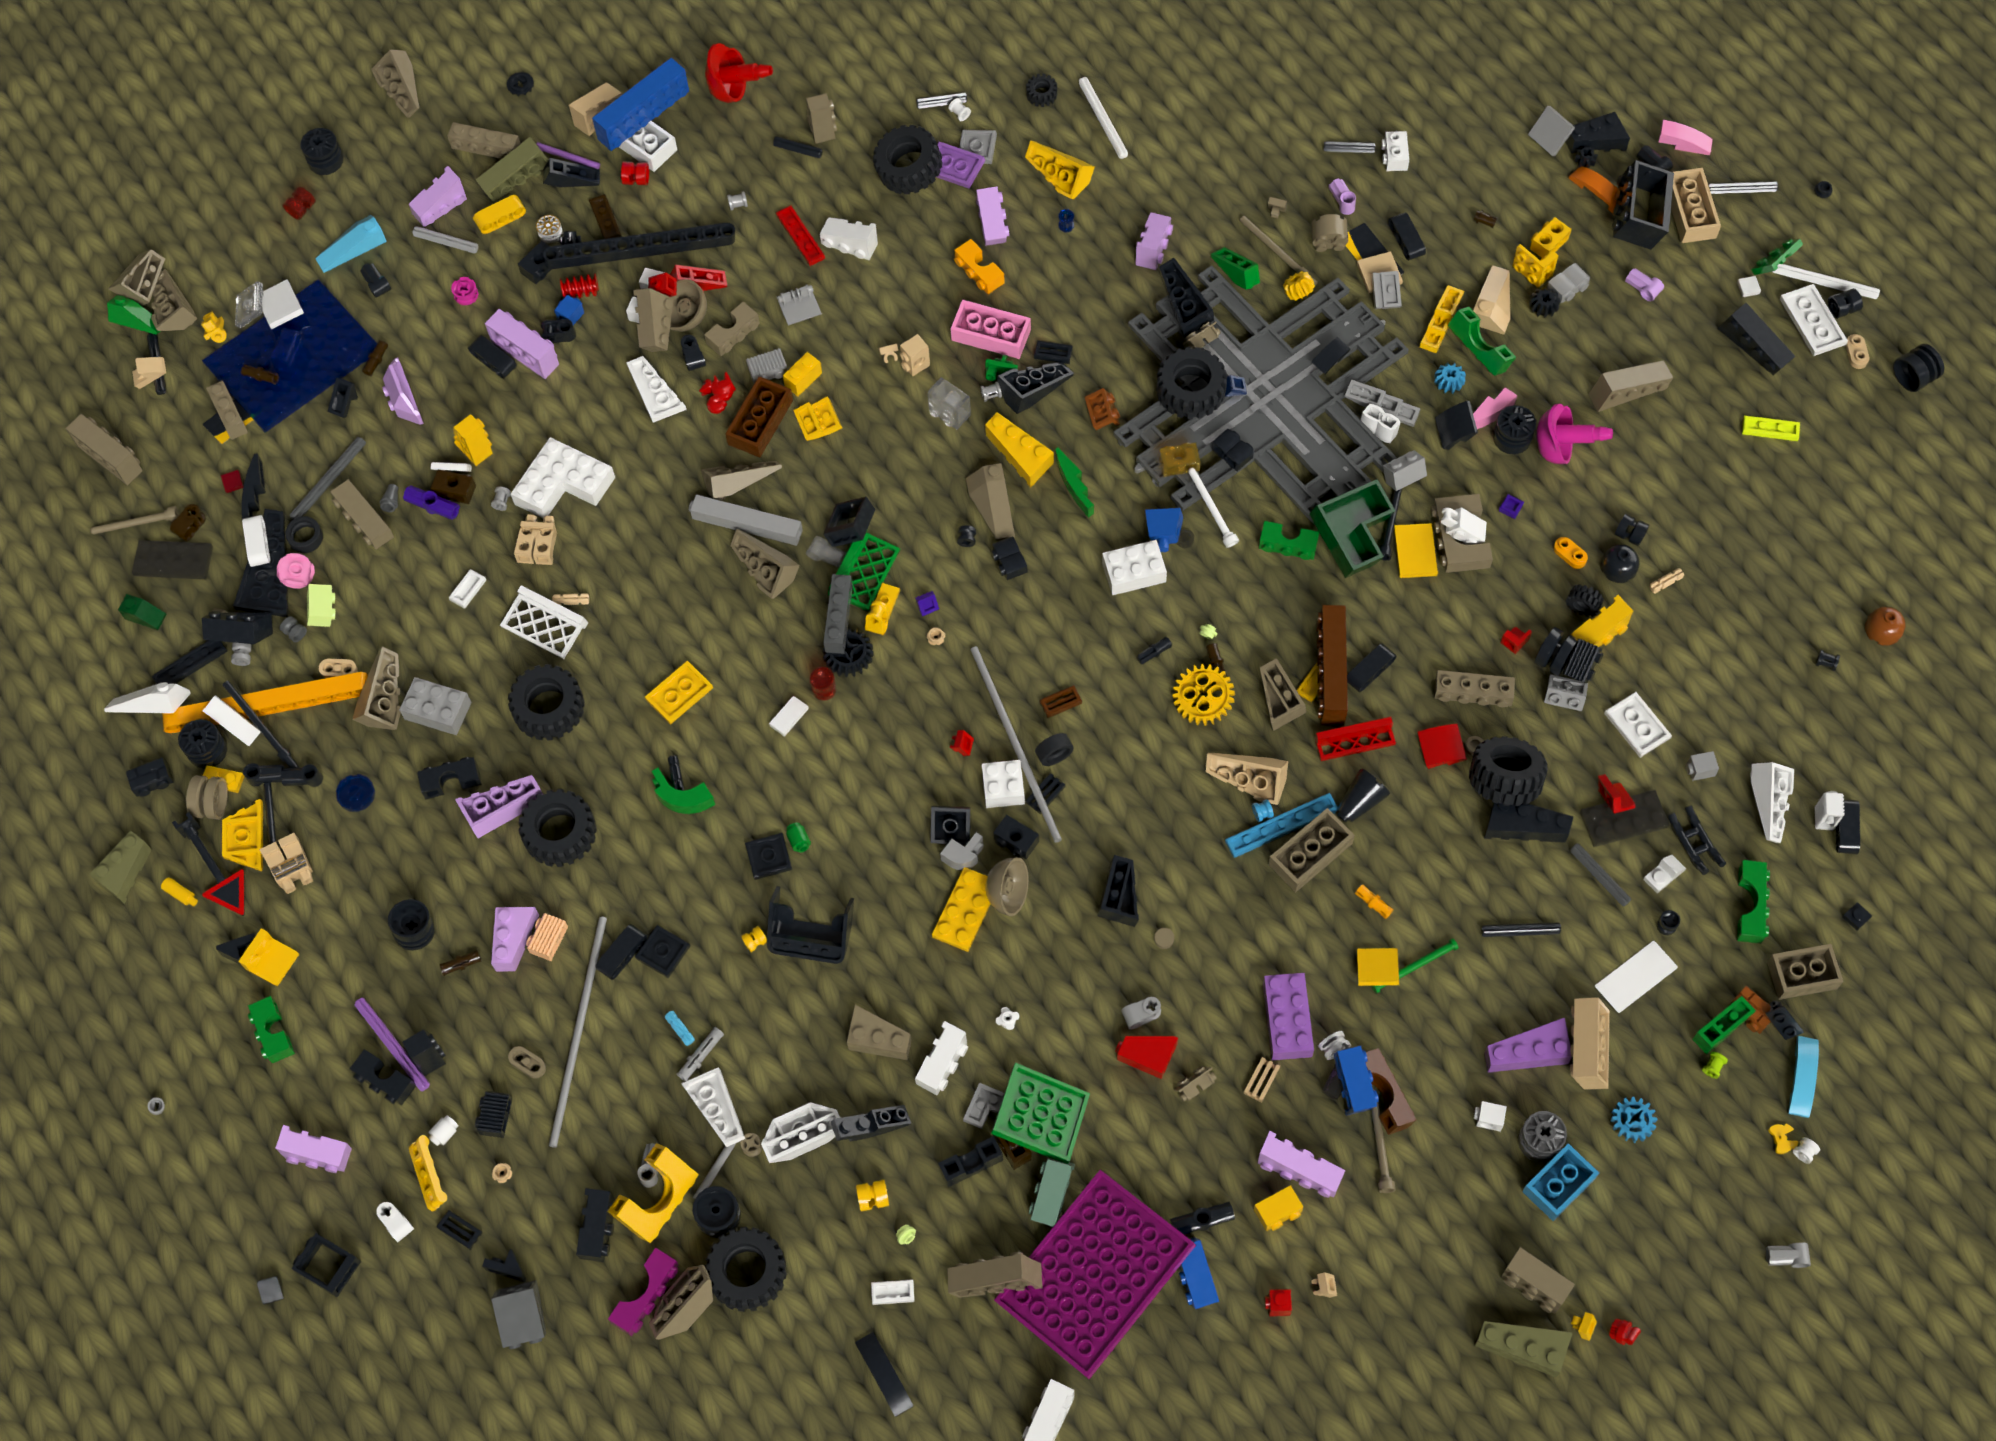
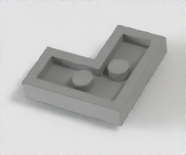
M979 1083L963 1121L982 1129L990 1111L998 1114L1004 1093Z

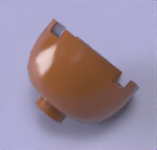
M1892 607L1875 609L1865 622V632L1868 638L1874 639L1879 645L1886 646L1897 643L1903 636L1906 627L1903 615Z

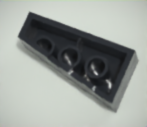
M1172 258L1159 266L1163 285L1183 337L1186 338L1206 323L1214 321L1213 309L1176 259Z
M1747 303L1741 306L1717 328L1773 376L1796 357Z
M1493 803L1484 839L1501 838V840L1521 839V841L1539 840L1540 842L1566 843L1574 816L1530 804L1524 805L1522 803L1520 806H1504L1502 803Z

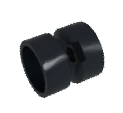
M1853 288L1844 291L1842 294L1830 296L1828 298V308L1833 317L1838 319L1848 315V313L1852 314L1862 310V297Z
M1625 513L1614 535L1622 539L1628 538L1630 543L1639 546L1650 525L1641 520L1637 522L1635 517ZM1630 525L1634 527L1631 533L1627 531Z

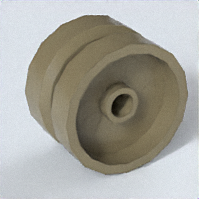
M195 775L190 780L187 789V812L194 818L206 816L208 819L220 820L225 813L228 800V788L225 779L222 777H211L208 779L206 776Z

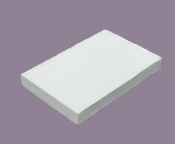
M288 279L256 295L271 329L304 313Z
M1637 692L1607 709L1604 713L1640 758L1672 737Z

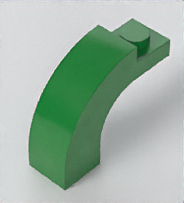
M659 768L651 771L654 777L651 780L656 788L654 789L655 795L666 808L677 813L694 814L716 805L712 794L704 782L690 790H677L668 784Z

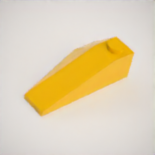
M1031 140L1025 158L1045 176V179L1055 186V190L1070 199H1075L1090 183L1095 166Z

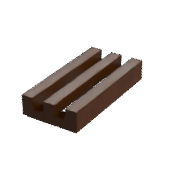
M1074 685L1039 700L1047 718L1082 704V700ZM1072 692L1074 693L1073 695H1070V696H1068V697H1066V698H1062V699H1060V700H1057L1056 702H1054V703H1052V704L1046 705L1047 703H1049V702H1051V701H1054V700H1056V699H1058V698H1061V697H1063V696H1065V695H1068V694H1070V693H1072Z

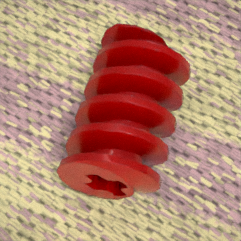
M596 273L593 279L587 274L586 280L580 275L579 281L573 276L572 282L566 277L565 283L560 278L561 291L564 298L567 295L576 298V294L579 298H582L583 293L586 297H590V292L594 297L597 296L599 287Z

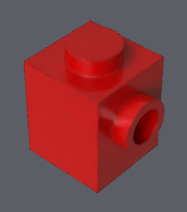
M668 273L648 277V288L669 297L676 296L677 279Z
M1291 1289L1269 1290L1268 1296H1265V1309H1269V1316L1291 1315Z

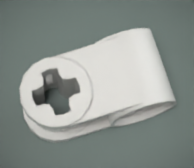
M383 1202L378 1206L377 1216L397 1242L414 1230L410 1222L393 1204ZM389 1210L390 1216H386L385 1212Z

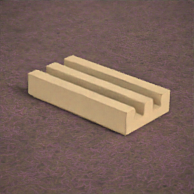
M1262 1057L1244 1090V1094L1262 1103L1280 1066ZM1265 1065L1266 1068L1253 1093L1250 1092L1262 1066ZM1270 1068L1273 1069L1263 1092L1258 1096L1257 1093Z

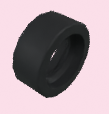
M303 516L292 520L287 525L285 531L286 539L291 548L299 553H310L316 550L323 540V532L319 524L311 517ZM304 527H311L315 530L314 536L307 542L299 543L294 540L295 533Z
M1059 733L1043 740L1036 747L1035 753L1043 766H1051L1070 756L1074 747L1067 734Z

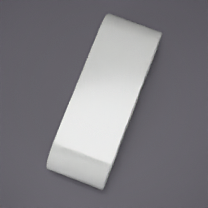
M262 515L242 519L250 566L270 563L266 527Z

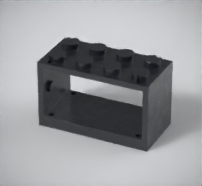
M1635 160L1618 177L1616 183L1618 190L1615 195L1616 206L1613 212L1615 219L1612 224L1614 238L1652 250L1669 232L1674 180L1673 172ZM1636 188L1650 192L1647 221L1633 217Z

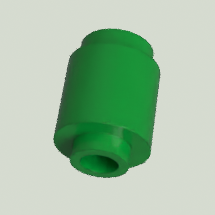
M798 822L790 824L786 828V836L793 851L805 852L811 845V841L804 826Z

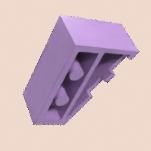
M449 166L444 169L446 172L439 179L436 177L432 180L434 184L427 191L423 189L409 203L412 214L423 227L432 224L436 219L467 200L460 178Z

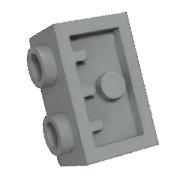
M1550 674L1544 703L1582 711L1587 696L1588 683Z

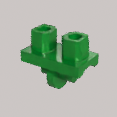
M1003 354L1002 359H986V379L995 381L997 375H1001L1011 369L1018 370V365L1013 364V361L1007 360L1008 355Z

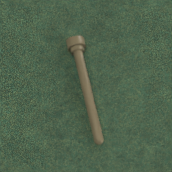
M176 506L168 507L162 513L92 527L90 532L91 534H99L165 519L173 522L179 516V512Z
M1377 1102V1107L1372 1108L1371 1111L1381 1173L1378 1188L1380 1193H1391L1396 1188L1395 1182L1389 1176L1382 1122L1379 1118V1102Z

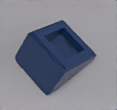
M1228 375L1225 396L1246 395L1245 379Z

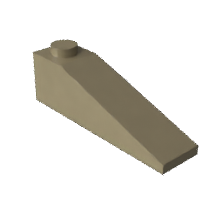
M389 50L371 70L378 85L384 87L387 95L392 97L396 101L398 108L407 118H410L419 109L413 67L406 51Z
M380 647L356 703L352 720L368 727L397 729L401 714L399 710L401 706L398 703L400 688H398L397 677H399L397 653Z

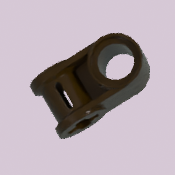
M190 504L172 522L170 531L183 540L189 541L204 524L206 517L197 505Z

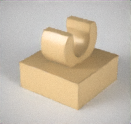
M897 344L878 348L879 354L884 355L883 360L885 363H888V355H892L894 361H897L898 357L894 353L899 351Z
M1325 1272L1317 1274L1318 1279L1311 1281L1312 1284H1319L1320 1288L1318 1291L1313 1292L1314 1295L1329 1298L1337 1296L1334 1275Z

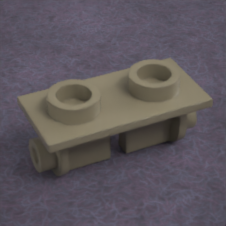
M1208 322L1200 327L1201 331L1196 334L1194 331L1186 337L1187 341L1183 345L1188 343L1190 349H1195V347L1202 348L1206 345L1202 339H1205L1207 344L1217 339L1221 334L1218 328H1214L1217 322L1213 324Z
M1201 1066L1193 1072L1194 1075L1192 1077L1180 1080L1177 1083L1178 1087L1173 1090L1181 1092L1179 1096L1183 1102L1189 1101L1200 1093L1196 1088L1197 1085L1200 1086L1201 1090H1204L1215 1083L1214 1080L1217 1078L1213 1072L1209 1073L1212 1067Z

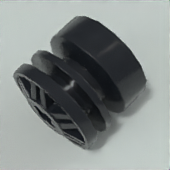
M315 128L308 131L301 139V150L310 170L315 174L329 175L336 172L342 166L343 153L334 133L329 129Z
M1925 343L1900 356L1893 363L1895 377L1910 392H1917L1927 386L1928 383L1940 378L1944 374L1945 369L1940 354L1932 346Z
M1517 405L1506 407L1501 411L1493 435L1494 443L1500 451L1516 455L1523 453L1529 448L1536 429L1534 414L1529 409Z
M203 719L193 720L180 731L178 744L189 761L196 767L203 769L206 766L215 767L225 758L227 743L216 726L210 721Z
M408 899L395 904L390 910L388 926L400 947L411 951L420 950L432 941L435 927L425 904L418 900Z

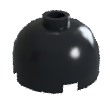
M1627 545L1612 546L1603 555L1601 571L1607 575L1606 578L1610 581L1626 583L1636 576L1640 565L1639 557L1636 551Z

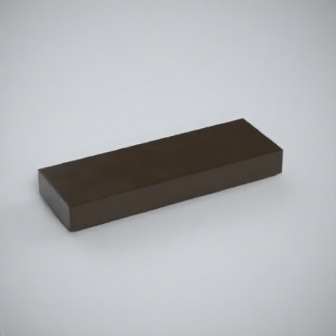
M606 195L589 199L603 238L622 237Z

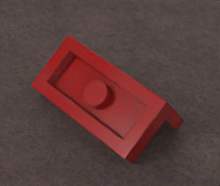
M1606 774L1598 776V791L1613 814L1635 808L1634 801L1621 783L1612 784Z

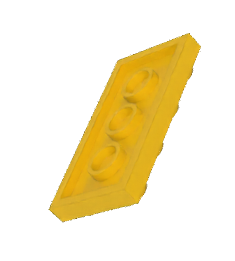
M966 867L963 868L932 933V938L966 952L969 951L991 905L985 891L988 876Z

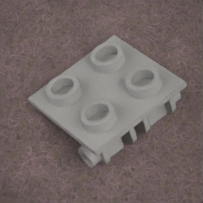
M805 285L799 289L795 288V291L790 290V292L780 293V296H777L788 326L822 314L811 285Z

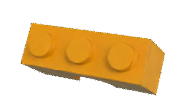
M972 239L954 250L955 263L965 270L970 279H974L980 290L990 294L1005 283L1004 273L994 262L987 266L978 265L983 260L982 250Z

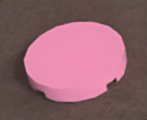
M290 553L279 560L276 573L280 582L285 586L303 588L312 582L315 570L313 563L311 564L306 556L299 553Z

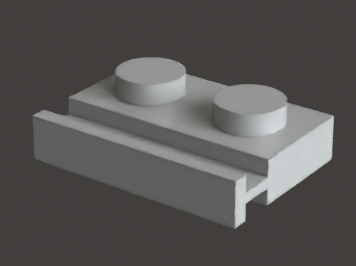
M1399 272L1372 273L1374 309L1400 308L1402 304Z

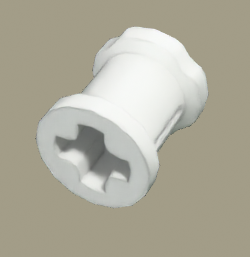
M959 98L954 99L949 104V110L954 112L960 121H964L969 117L971 110L965 107Z

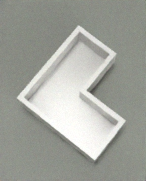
M550 437L511 492V497L516 506L544 519L545 516L550 514L565 491L596 506L615 479V475L611 466Z

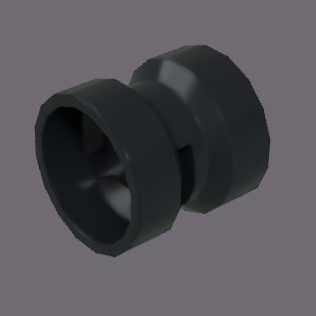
M1672 910L1663 912L1657 921V930L1663 935H1672L1680 924L1678 913Z

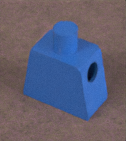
M1181 508L1145 510L1150 540H1157L1160 552L1169 551V544L1177 543L1179 540L1183 522Z

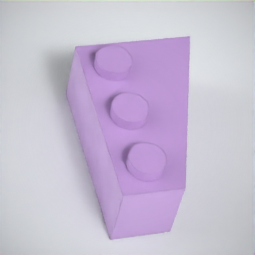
M998 187L976 190V204L979 208V218L981 219L985 246L1005 243L1007 236H1009L1008 226L1004 225V219H1006L1005 209H1001L1000 204L1003 202L1002 192H998Z
M1150 213L1145 224V231L1141 233L1142 240L1136 245L1137 266L1156 270L1158 264H1162L1164 256L1162 252L1163 249H1167L1169 241L1167 237L1173 231L1171 217Z
M496 907L491 961L496 972L516 971L524 953L527 939L532 934V928L539 917L535 907Z
M283 1125L275 1149L286 1158V1162L298 1165V1162L306 1163L305 1166L317 1169L318 1166L324 1167L326 1171L331 1173H337V1170L345 1171L352 1149L347 1143L321 1136V1138L308 1135L309 1132L303 1130L302 1133L292 1132L289 1126Z

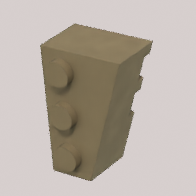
M855 1005L847 1039L848 1049L908 1060L912 1042L910 1033Z

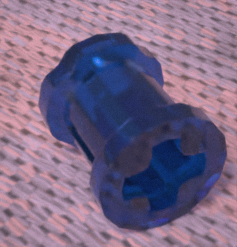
M1064 209L1059 213V229L1063 232H1071L1074 228V213L1069 209Z

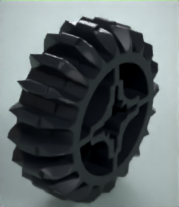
M849 627L845 653H827L825 648H823V660L832 673L837 671L839 677L842 673L845 674L846 678L851 673L855 677V672L862 674V668L868 670V664L872 663L871 657L874 656L872 651L873 644L870 643L869 637L866 638L864 632L859 634L858 629L852 632V629ZM846 648H848V651L850 652V658L847 654Z

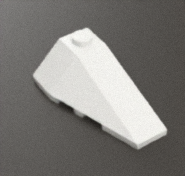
M163 682L114 698L104 710L105 712L174 713L191 693L190 690L180 685Z
M1773 762L1752 764L1750 773L1751 784L1766 840L1781 843L1786 823L1784 812L1789 810L1790 805L1787 803L1788 795L1793 792L1794 769Z

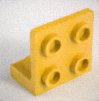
M1519 244L1516 249L1513 267L1518 273L1523 274L1531 284L1539 288L1553 276L1559 255L1553 251L1549 255H1544L1539 260Z
M261 928L238 962L247 971L278 986L299 956V953L273 939L267 931Z

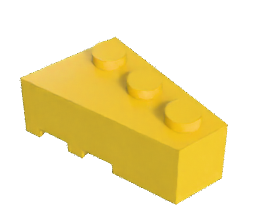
M470 414L453 427L455 435L454 444L477 466L493 454L490 447L492 443L487 438V432L483 429L485 427L483 422L479 418L475 419Z
M1617 595L1614 597V602L1607 609L1605 607L1601 608L1599 615L1592 620L1589 618L1571 636L1598 647L1603 644L1606 646L1614 639V636L1617 634L1622 635L1628 629L1627 625L1633 610Z

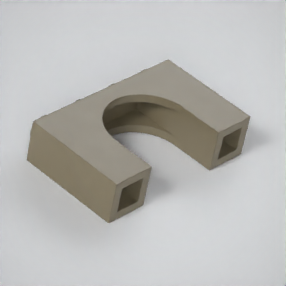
M1480 494L1435 498L1434 505L1431 506V516L1435 517L1436 521L1434 522V531L1439 536L1437 546L1438 550L1442 552L1440 556L1441 566L1445 567L1446 573L1491 567L1493 558L1490 543L1461 544L1455 541L1451 535L1445 533L1446 526L1441 523L1443 508L1456 510L1462 507L1478 518H1481L1483 509Z

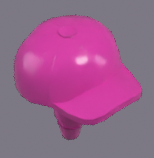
M1555 404L1541 416L1536 430L1540 454L1545 460L1553 464L1569 463L1573 443H1595V441H1604L1613 437V430L1611 428L1595 427V425H1573L1570 408L1562 404Z

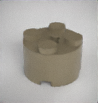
M1328 214L1320 216L1318 221L1316 219L1312 221V241L1316 251L1324 252L1327 249H1334L1335 251L1344 250V246L1348 243V227L1345 217L1343 220L1340 218V215Z

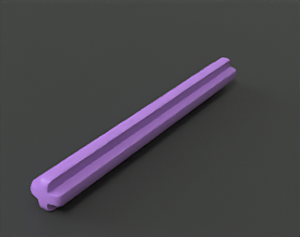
M362 997L356 1000L355 1007L420 1091L428 1089L429 1081L365 998Z

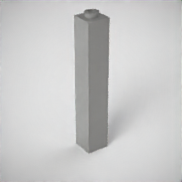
M696 495L694 501H691L689 505V511L694 520L733 530L740 529L745 533L797 546L803 531L801 521Z

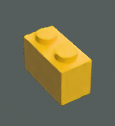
M806 352L783 375L785 387L791 389L792 393L798 397L822 374L821 362Z
M1291 1185L1254 1206V1211L1266 1231L1270 1229L1275 1231L1283 1226L1284 1221L1297 1219L1301 1216L1303 1205Z

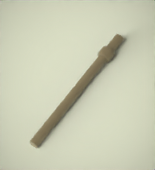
M1246 216L1240 218L1241 223L1296 271L1297 274L1301 271L1308 272L1309 274L1305 267L1297 264ZM1311 276V278L1314 281V285L1316 286L1318 282Z

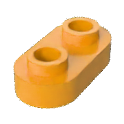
M1560 537L1555 541L1554 552L1567 564L1575 569L1583 568L1588 560L1587 553L1567 537Z

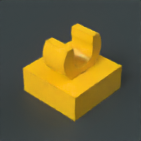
M1585 1312L1583 1319L1573 1316L1571 1322L1573 1328L1578 1330L1582 1339L1590 1341L1597 1323L1594 1315Z

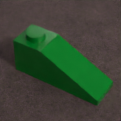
M1225 247L1211 254V258L1236 285L1247 290L1260 283L1257 263Z
M116 295L107 302L109 322L155 335L161 332L153 324V314L134 300L125 298L122 295Z
M1741 996L1700 1029L1692 1040L1707 1055L1752 1016L1756 1010Z

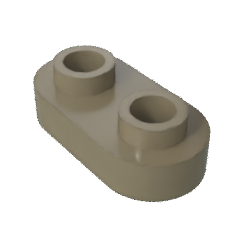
M514 1047L509 1052L508 1059L511 1065L527 1076L540 1078L545 1073L546 1065L543 1060L524 1047ZM518 1056H523L521 1061H517ZM539 1066L538 1071H533V1068Z

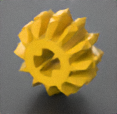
M1303 271L1289 276L1290 278L1286 279L1283 285L1287 297L1295 301L1308 296L1315 287L1308 272Z

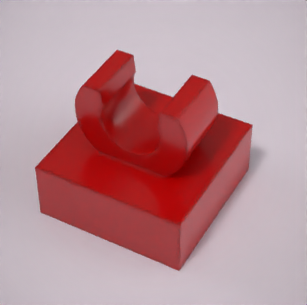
M958 730L957 735L952 736L955 743L950 745L949 748L963 756H970L974 738L966 731Z

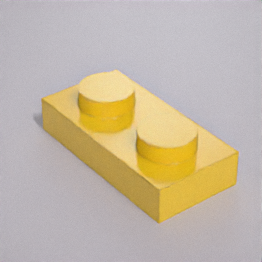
M206 766L203 776L208 777V779L211 777L224 778L228 791L239 793L245 777L243 773L212 766Z

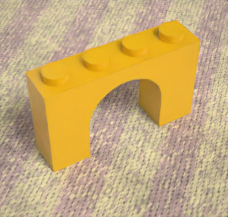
M657 1143L644 1161L657 1170L663 1178L664 1191L659 1202L651 1208L641 1209L632 1200L619 1194L607 1211L640 1239L649 1243L658 1236L662 1226L670 1219L672 1212L682 1202L684 1195L694 1185L699 1175L667 1147Z

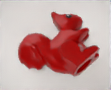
M725 372L724 379L721 381L718 380L716 375L713 382L710 379H706L699 392H701L702 396L713 393V396L707 401V409L713 414H719L725 410L726 402L732 397L736 388L728 373Z

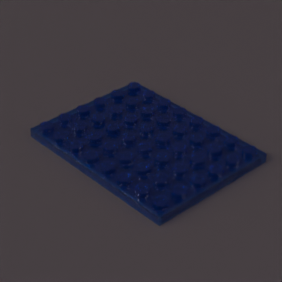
M316 280L296 294L304 312L303 314L273 329L269 326L266 317H263L202 360L203 364L217 380L224 382L228 392L264 433L335 384L337 377L342 379L369 359V353H372L377 345L376 341L319 280ZM247 364L278 373V382L274 385L266 381L259 382L255 378L243 376L241 374L242 366Z

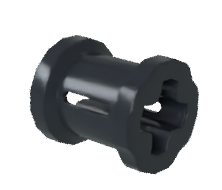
M1821 649L1815 666L1822 665L1831 668V671H1835L1840 655L1828 654Z

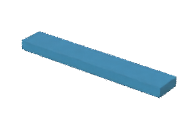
M1328 793L1225 839V843L1233 858L1307 826L1327 808L1334 814L1338 812V807L1331 794Z

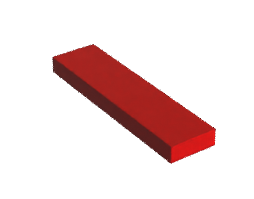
M791 205L776 212L777 218L809 266L825 259L824 253Z

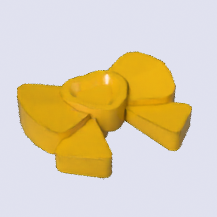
M1776 1124L1768 1129L1776 1144L1775 1152L1777 1154H1785L1791 1149L1794 1150L1798 1145V1141L1787 1140L1785 1134L1794 1130L1788 1124L1784 1126Z

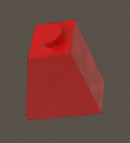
M1125 1036L1124 1041H1119L1115 1052L1118 1053L1117 1060L1162 1079L1177 1047L1178 1037Z

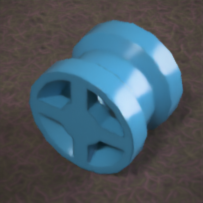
M1268 799L1263 800L1259 804H1252V810L1258 822L1263 821L1266 817H1274L1273 809Z

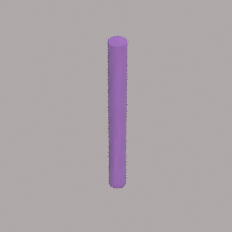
M539 142L536 143L544 152L588 167L600 168V163Z

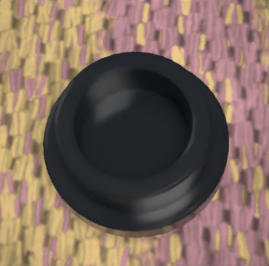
M1827 181L1819 182L1814 188L1815 194L1820 198L1830 197L1833 191L1832 185Z

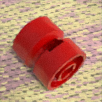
M623 162L621 167L622 184L633 185L636 182L637 185H648L649 164L638 162L635 165L634 162Z

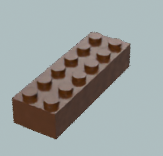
M1322 605V611L1318 612V621H1316V632H1318L1316 648L1318 649L1317 666H1319V672H1317V683H1319L1317 700L1319 701L1318 718H1321V725L1344 726L1348 712L1346 605Z

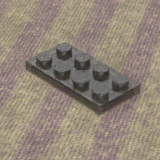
M139 540L132 574L133 576L206 580L213 546L211 543Z
M1656 790L1630 796L1635 803V808L1613 814L1607 803L1581 809L1580 814L1593 847L1668 828L1669 823Z

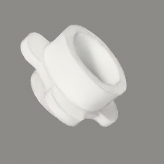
M1004 1007L1001 1009V1015L996 1018V1023L1007 1028V1030H1012L1016 1020L1019 1019V1013L1012 1012L1008 1007Z

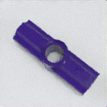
M411 485L404 491V501L424 508L429 514H438L451 520L456 519L459 514V504L441 498L433 491L426 492Z

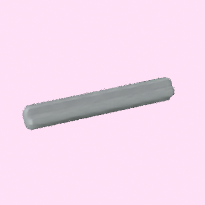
M415 226L412 232L415 237L471 253H477L479 249L477 243Z

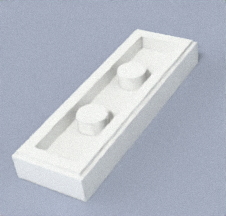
M214 696L203 710V712L248 746L261 733L254 724L217 696Z

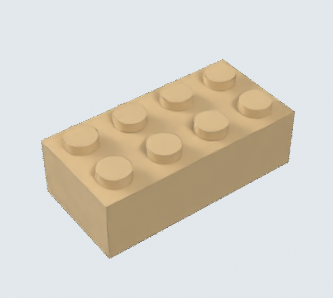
M1703 168L1673 172L1671 210L1681 243L1717 238L1721 224Z
M1599 998L1574 999V1006L1571 1008L1572 1017L1574 1018V1025L1571 1026V1035L1574 1037V1044L1571 1045V1056L1573 1057V1064L1570 1065L1571 1076L1583 1089H1608L1610 1011Z

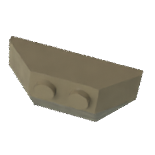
M704 1265L688 1267L662 1296L655 1310L654 1318L649 1323L655 1339L659 1340L687 1331L713 1302L711 1279Z

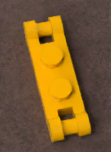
M421 1135L417 1138L416 1142L409 1146V1152L426 1206L430 1211H435L447 1201V1195L440 1187V1181L428 1149L429 1139L427 1136Z

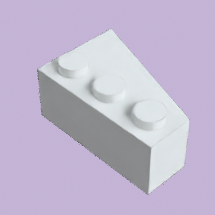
M1050 1380L1048 1387H1045L1040 1397L1042 1401L1039 1407L1036 1406L1033 1411L1031 1426H1027L1022 1435V1438L1025 1439L1024 1441H1055L1074 1400L1073 1389L1055 1380Z

